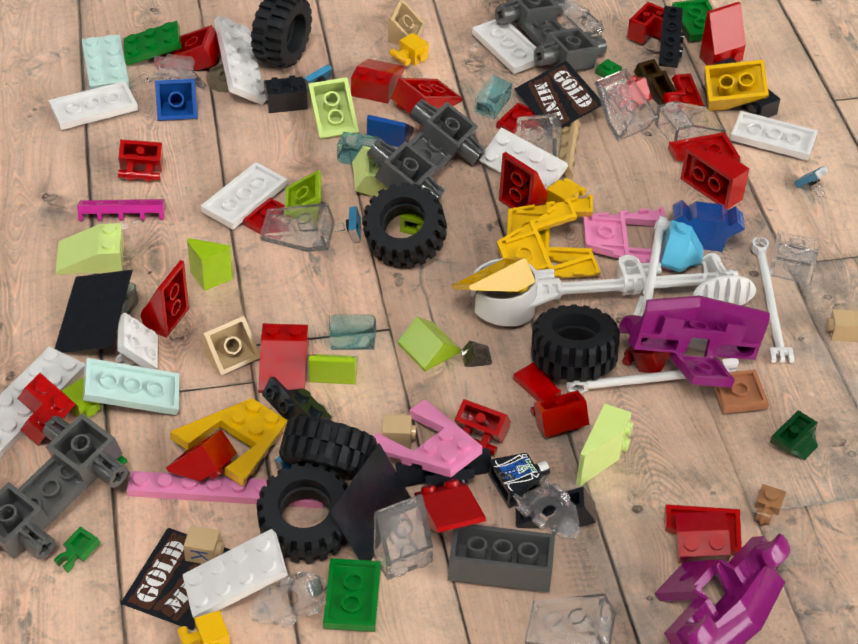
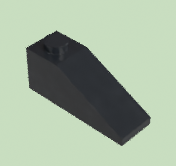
M584 486L516 505L517 528L575 529L596 523L595 502Z

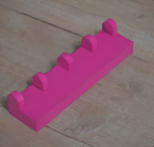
M165 199L80 200L77 205L78 221H83V214H97L98 221H102L103 214L118 213L119 221L124 220V213H140V220H145V213H159V219L164 220Z

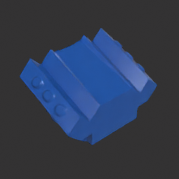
M683 200L672 205L673 220L692 226L703 246V250L723 252L727 239L745 230L743 213L737 206L727 210L722 204L695 201L687 205Z

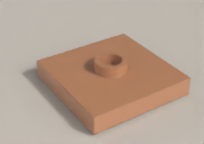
M756 369L729 372L735 379L732 388L713 386L723 414L768 409L769 402Z

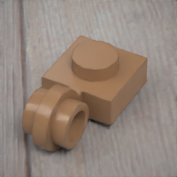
M762 484L755 503V508H758L755 521H758L759 525H769L773 514H779L786 491Z

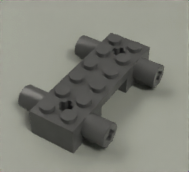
M506 0V3L499 4L495 9V18L499 24L515 22L538 46L533 54L535 63L538 66L550 64L557 66L567 61L574 70H583L594 67L597 56H602L607 51L606 40L601 35H586L579 27L564 29L556 20V16L565 14L567 9L566 0Z
M421 99L409 114L410 117L423 126L421 131L409 143L405 141L397 149L379 138L369 149L367 156L380 166L375 178L386 187L390 188L389 185L393 184L401 186V183H408L409 186H412L415 183L419 184L421 189L426 187L440 199L445 190L435 182L433 177L456 154L473 166L482 156L485 148L477 143L473 137L478 126L451 104L446 102L438 109Z
M83 413L70 424L60 416H53L46 422L43 434L51 440L46 446L51 458L18 489L8 482L0 490V548L13 559L24 548L37 559L47 557L55 546V539L48 535L44 529L97 478H100L111 488H115L122 484L127 477L128 468L116 460L123 454L116 439Z

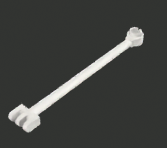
M661 215L658 216L659 220L656 221L654 226L655 235L642 308L638 316H643L646 300L653 298L663 233L666 232L671 222L668 221V218Z
M755 237L751 244V250L753 254L758 256L775 347H770L768 352L770 363H776V356H778L779 363H785V356H787L788 363H794L792 347H784L766 256L769 241L761 237L758 246V237Z
M736 358L722 359L721 363L728 372L737 371L739 361ZM680 370L601 378L593 381L587 380V382H566L568 392L578 390L582 394L584 391L594 388L686 379V377Z

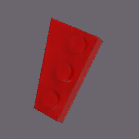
M725 132L672 141L668 145V149L675 161H684L685 150L688 146L732 157L739 162L741 158Z
M666 504V532L676 535L674 513L725 511L729 528L731 555L735 556L742 548L740 509Z

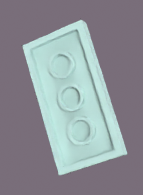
M120 35L82 39L90 90L123 81L130 87Z
M87 358L84 371L83 400L177 415L179 411V373Z

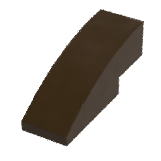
M655 59L638 63L633 72L637 75V78L646 77L652 99L663 109H667L662 96L668 92H677L665 70H660Z

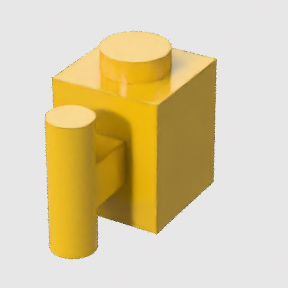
M411 33L399 40V51L393 48L389 54L406 66L410 63L416 66L428 59L429 43L415 33Z
M565 178L564 181L559 179L546 189L548 193L547 202L554 201L555 203L563 202L567 198L577 197L578 199L579 195L585 196L587 193L586 188L568 178Z
M220 610L194 618L196 632L189 633L186 626H182L177 630L182 644H230L229 633Z

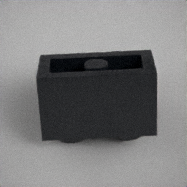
M292 75L289 78L282 79L272 77L271 80H264L268 113L308 109L307 88L303 76L295 77V75Z

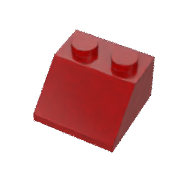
M221 429L191 449L183 452L166 469L170 473L197 481H202L208 476L212 480L232 463L231 459L237 452Z
M725 511L674 513L678 563L705 560L729 561L731 549Z

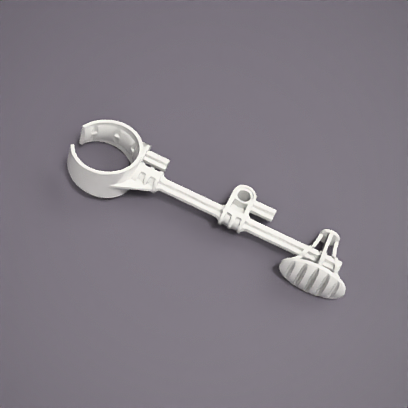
M716 253L707 254L702 258L701 264L704 273L656 276L654 288L698 286L693 296L700 295L738 305L749 302L756 294L754 283L748 278L738 276V271L727 270ZM624 255L618 260L616 279L562 282L559 278H555L554 269L535 270L528 263L535 283L529 285V289L522 292V295L509 299H496L483 295L479 290H471L470 296L474 297L476 294L475 313L483 320L500 326H519L529 322L534 317L536 306L550 300H560L564 294L620 291L622 295L644 294L649 263H641L635 256ZM503 258L491 260L489 262L482 264L474 271V273L502 260ZM660 262L658 263L657 274L662 272Z

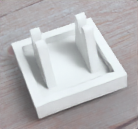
M123 313L120 315L118 323V340L116 345L117 351L120 354L116 357V363L123 361L122 364L127 365L137 363L144 368L157 369L158 335L141 324L137 319L132 318L127 313Z

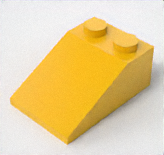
M764 59L705 66L704 80L708 111L731 109L769 97Z
M505 257L452 284L451 287L457 290L507 291V293L516 292L518 294L527 291L529 285L535 283L526 257Z

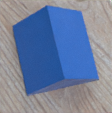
M195 78L155 80L158 121L198 119Z
M372 115L367 116V141L376 142L380 138L386 144L394 147L401 146L405 141L409 142L414 127L395 120Z

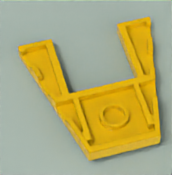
M593 194L588 195L586 198H570L577 216L592 217ZM550 201L546 202V205L541 206L533 204L508 209L507 235L518 228L521 229L534 218H539L547 213V210L554 206L557 207L563 202L555 203ZM550 228L539 231L549 259L552 262L561 264L592 254V248L549 247Z
M570 198L565 199L562 204L547 210V213L539 218H534L529 224L521 229H516L496 243L501 258L526 257L527 262L535 270L554 269L555 278L600 276L601 273L593 253L552 266L539 231L577 219V214Z
M250 398L170 432V439L186 450H189L221 427L252 447L225 467L224 475L241 486H245L248 477L253 475L259 462L267 456L270 447L275 445L285 431L287 419L255 399Z

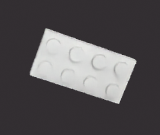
M494 19L472 28V34L513 74L537 65L533 55L536 46L511 23L499 24Z
M125 81L49 100V106L61 130L138 110L137 102Z
M740 111L730 140L808 161L818 130Z
M500 128L479 158L481 164L501 174L502 153L507 152L537 171L545 189L559 180L568 167L567 162L503 128Z
M255 162L201 205V212L233 230L243 222L245 217L267 199L273 198L288 185L287 179Z
M270 529L183 574L192 617L196 618L221 610L288 576L277 534Z

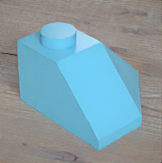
M671 220L662 239L661 266L682 272L690 266L694 265L696 267L701 265L703 246L692 226Z

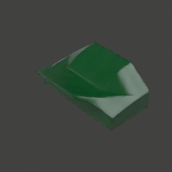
M798 410L772 435L770 442L806 460L818 447L815 435L818 422Z

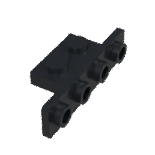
M664 6L659 66L677 68L679 58H682L683 47H680L684 40V32H681L682 7Z
M276 377L269 378L262 396L283 418L289 420L292 416L299 415L331 420L332 416L325 410L323 405L319 404L311 396L308 390L303 388L287 390Z
M482 448L481 455L452 477L422 470V465L414 463L408 466L402 464V462L395 463V469L404 486L423 483L426 486L435 485V487L444 486V482L458 479L459 482L466 484L468 479L475 478V474L489 472L491 454L489 448Z

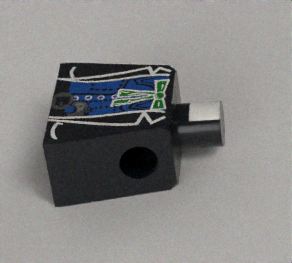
M527 453L495 458L489 461L488 475L508 509L538 494L541 491L542 477L550 474V468L546 461L534 464Z

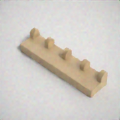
M579 119L560 128L555 134L552 155L567 162L568 167L563 174L569 179L574 176L572 167L576 163L574 154L577 152L576 141L579 139L578 129L581 127Z

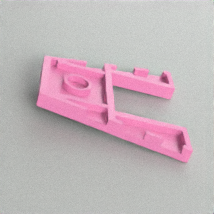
M659 207L658 210L653 211L643 208L639 209V212L628 213L627 210H624L614 215H609V212L595 213L592 217L583 216L582 227L585 248H592L594 253L618 259L624 255H632L637 257L641 263H650L652 249L629 247L626 224L655 226L656 221L659 220V215L665 217L664 207ZM661 266L662 270L672 271L671 269Z
M425 399L411 408L409 415H412L413 420L438 431V433L417 449L412 451L379 433L374 435L377 444L380 443L389 459L390 457L400 459L402 464L411 466L413 463L422 465V470L447 477H452L482 454V445Z

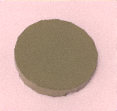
M223 63L211 67L206 75L208 86L217 92L228 93Z

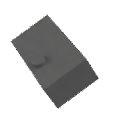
M468 525L453 530L448 580L549 592L555 534L482 525Z

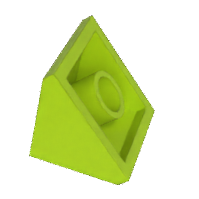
M320 170L285 188L284 216L286 218L317 221L321 202L322 172Z
M188 238L190 273L204 291L233 279L231 245Z
M417 316L398 340V345L424 372L461 353V349L434 322Z
M311 354L309 356V382L355 385L358 356Z

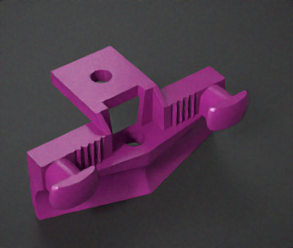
M700 295L646 300L643 316H624L619 324V330L622 334L630 335L628 342L633 349L670 352L671 360L690 384L732 388L735 379L717 357L755 360L769 324L770 313ZM692 338L708 339L704 357L684 355Z
M779 533L772 541H767L765 536L751 537L729 563L724 560L683 562L655 592L659 601L694 600L664 632L669 643L745 644L761 631L785 584V581L778 575L775 569L790 554V545L784 535ZM717 574L726 594L714 606L702 588Z

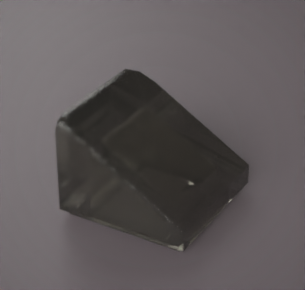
M469 341L461 350L465 367L492 364L489 347Z

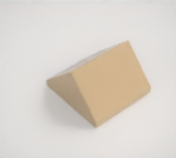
M404 0L397 1L388 20V43L399 44V40L411 33H415L420 37L426 25Z
M245 316L202 333L204 355L220 376L260 358L259 350Z

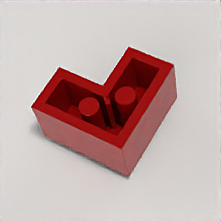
M647 2L629 19L627 38L644 44L651 36L661 39L664 8Z
M39 373L17 398L33 412L20 431L38 446L46 438L43 434L45 423L53 416H60L64 419L76 403L44 375Z

